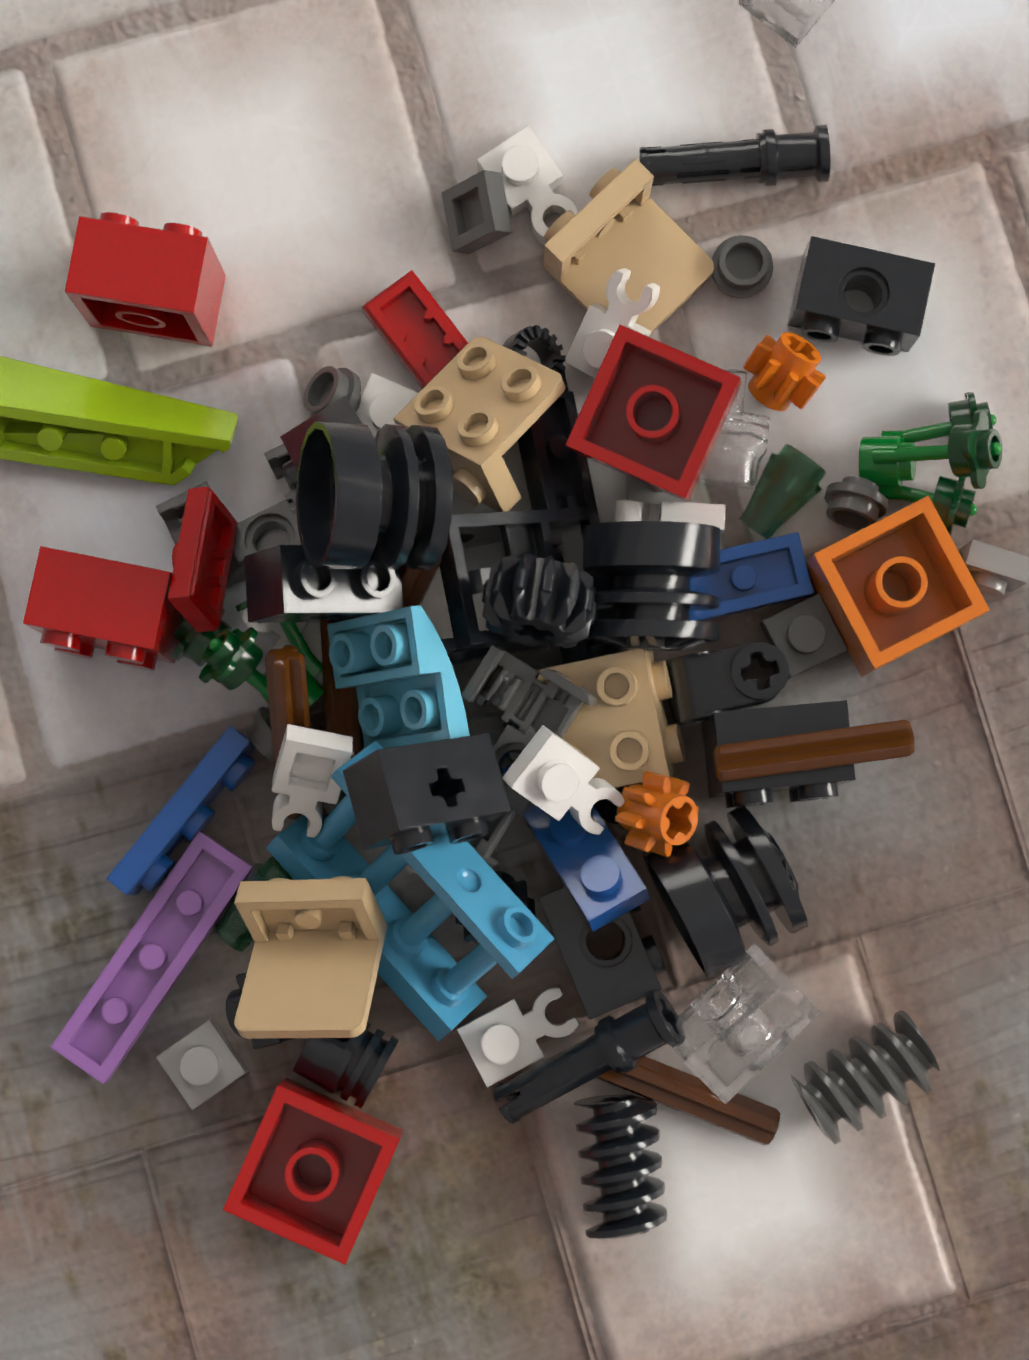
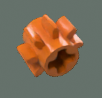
M791 332L782 333L777 341L771 336L765 335L761 343L757 344L743 365L746 371L754 374L748 382V390L757 401L772 410L785 411L791 403L799 409H803L826 378L824 374L815 370L821 362L819 351L809 341Z
M647 770L644 771L642 783L632 784L628 787L625 786L621 794L625 802L621 807L617 806V816H615V821L619 822L624 829L629 831L624 844L647 853L650 851L669 857L671 856L672 845H681L689 841L697 827L699 806H696L694 801L686 796L690 783Z

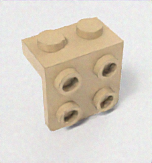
M635 159L622 172L614 167L604 174L589 193L592 200L579 213L575 215L571 210H568L550 226L544 235L548 242L544 245L543 268L586 311L589 305L595 303L608 308L609 302L606 296V286L612 274L617 270L626 268L631 271L630 277L625 284V292L631 300L638 301L646 285L651 283L659 285L660 293L657 302L651 309L639 314L636 321L637 324L650 330L651 335L711 278L714 271V262L650 198L654 176Z
M477 337L471 340L393 420L396 425L404 426L406 430L411 425H427L438 428L446 441L452 467L453 489L457 494L473 506L483 503L498 512H509L522 497L502 456L563 394L565 384L560 373L486 337Z
M634 649L545 668L561 672L572 683L586 688L596 696V706H588L584 703L563 737V740L591 759L600 768L593 778L604 779L614 788L642 783L644 771L647 770L673 778L678 777L676 763L685 761V751L678 724H667L663 700L672 698V687L665 660L655 662L652 651ZM539 675L537 678L544 684H547L549 681L542 675Z
M337 876L331 879L289 880L273 878L268 881H240L234 903L255 943L234 1021L239 1034L247 1039L354 1038L361 1035L367 1026L387 930V923L367 878Z

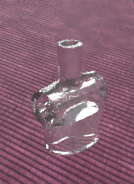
M724 369L739 376L741 386L697 484L753 489L756 488L759 468L767 451L770 417L743 411L747 372Z

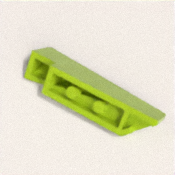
M0 356V459L175 486L191 475L196 464L218 450L224 453L231 447L238 426V415L236 413Z

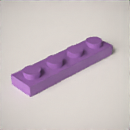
M199 831L50 1048L102 1084L109 1082L237 895L240 881H246L255 867L206 833Z

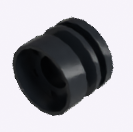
M315 421L307 430L301 447L296 486L297 526L302 551L308 564L316 569H361L369 562L372 554L378 566L385 569L397 570L404 565L413 570H430L438 564L447 546L453 507L451 461L446 441L438 428L427 425H411L406 430L404 426L385 424L376 433L374 438L368 425Z
M620 521L584 526L583 571L593 575L612 578V589L595 592L594 600L597 603L596 609L611 610V619L594 620V623L590 625L588 638L584 640L599 641L615 647L617 650L628 651L634 649L681 651L684 648L700 643L717 642L719 640L718 623L689 620V611L719 608V597L690 590L691 578L710 576L720 571L719 527L672 521Z
M739 806L727 813L728 822L736 840L731 843L724 830L716 821H711L704 825L711 855L701 859L688 841L681 845H672V852L669 857L653 852L644 856L648 871L672 920L697 964L708 978L747 959L744 941L739 928L749 924L758 937L765 944L771 946L779 942L770 912L774 911L781 923L792 934L808 926L807 917L799 897L798 883L787 859L771 834L759 825L755 817L745 806Z

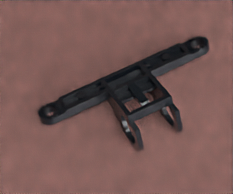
M538 325L526 327L511 335L503 346L523 356L527 355V352L523 351L527 346L532 348L539 356L542 365L560 373L565 384V391L518 439L532 510L452 515L447 546L442 554V561L439 566L454 637L441 639L452 665L483 659L491 645L499 646L509 653L541 648V646L527 648L525 644L517 641L507 642L502 638V634H495L490 630L479 631L472 595L483 593L485 580L489 579L491 567L467 571L463 549L503 542L506 557L513 556L522 559L524 554L527 553L539 558H547L552 555L554 560L562 563L573 562L578 566V570L583 571V528L586 525L600 523L587 458L571 451L566 446L578 418L574 393L568 390L565 375L566 366L563 365V362L566 361V355H561L560 351L564 349L562 344L557 346L555 341L558 338L555 334L550 336L547 328L540 329ZM590 574L594 577L593 587L596 589L595 592L612 589V578ZM596 609L594 620L611 619V610ZM589 640L578 641L577 645L571 648L560 647L563 665L626 651L617 650V648L599 641ZM602 799L594 804L598 813L605 821L620 824L615 821L617 806L610 800Z

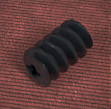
M626 1094L594 1096L575 1101L574 1105L592 1109L594 1115L576 1124V1131L596 1137V1143L579 1150L578 1156L582 1159L598 1162V1169L582 1176L581 1184L599 1188L601 1191V1196L583 1204V1210L603 1215L602 1223L585 1230L586 1236L594 1239L631 1237L646 1233L650 1229L664 1223L668 1216L667 1209L663 1205L650 1201L664 1194L665 1183L659 1178L648 1176V1174L661 1168L663 1163L662 1156L657 1152L644 1149L659 1141L660 1130L655 1126L641 1123L656 1115L658 1110L657 1103L650 1099Z

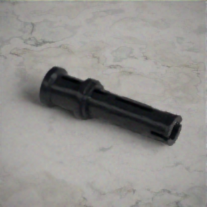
M816 125L813 132L776 135L774 129H763L762 133H757L756 139L683 144L667 147H639V160L654 176L652 186L758 178L760 184L765 183V186H776L778 179L815 176L818 182H828L830 177V141L827 125Z
M656 989L646 995L643 1005L616 1019L608 1015L599 1020L598 1025L594 1027V1035L516 1077L493 1087L494 1100L499 1102L506 1098L507 1101H511L498 1109L509 1123L514 1124L523 1116L611 1069L618 1073H627L637 1067V1060L650 1052L666 1044L673 1048L685 1042L682 1024L669 1000L661 991Z

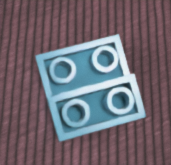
M421 605L327 624L330 643L329 658L333 666L336 689L356 687L359 705L358 719L362 728L364 749L375 740L383 748H391L470 736L466 712L453 666L443 642Z

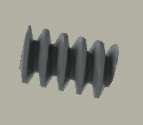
M900 1010L894 1013L893 1021L896 1035L882 1023H876L871 1027L874 1047H871L861 1037L853 1036L849 1039L848 1043L851 1060L837 1049L832 1048L826 1052L828 1073L815 1062L809 1061L804 1064L805 1086L791 1075L792 1081L815 1123L822 1133L834 1144L841 1142L837 1122L843 1118L857 1131L864 1129L860 1108L863 1106H867L880 1119L885 1117L886 1111L883 1095L889 1093L903 1106L908 1104L906 1082L912 1080L925 1093L932 1090L928 1070L934 1067L940 1071L938 1062L922 1033L905 1011Z

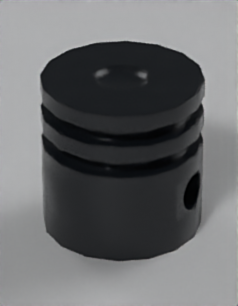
M368 1022L365 1031L354 1038H309L293 1068V1072L331 1093L336 1088L341 1090V1099L347 1101L352 1096L357 1099L354 1106L362 1109L399 1040L393 1036L389 1041L383 1039L385 1032L379 1028L374 1034L369 1031L371 1024Z

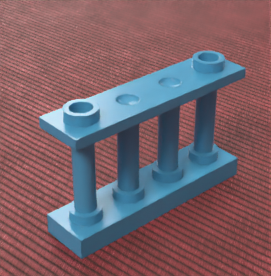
M375 740L330 776L345 792L346 796L327 816L322 812V827L318 835L314 838L307 836L308 818L303 815L279 833L266 849L294 880L331 879L337 876L367 878L387 923L378 975L439 1042L487 997L475 983L497 963L513 979L555 938L468 842L450 844L448 834L433 837L434 844L414 852L395 855L392 845H389L370 865L344 837L357 821L343 770L372 752L384 749ZM408 864L435 893L414 914L387 885ZM452 914L458 918L479 942L458 963L431 934Z

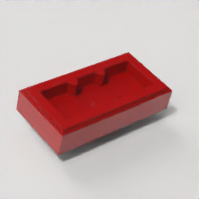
M413 270L362 306L364 315L421 389L468 344Z
M209 486L188 489L179 541L175 544L172 551L173 572L168 593V600L197 633L216 631L218 626H220L238 523Z

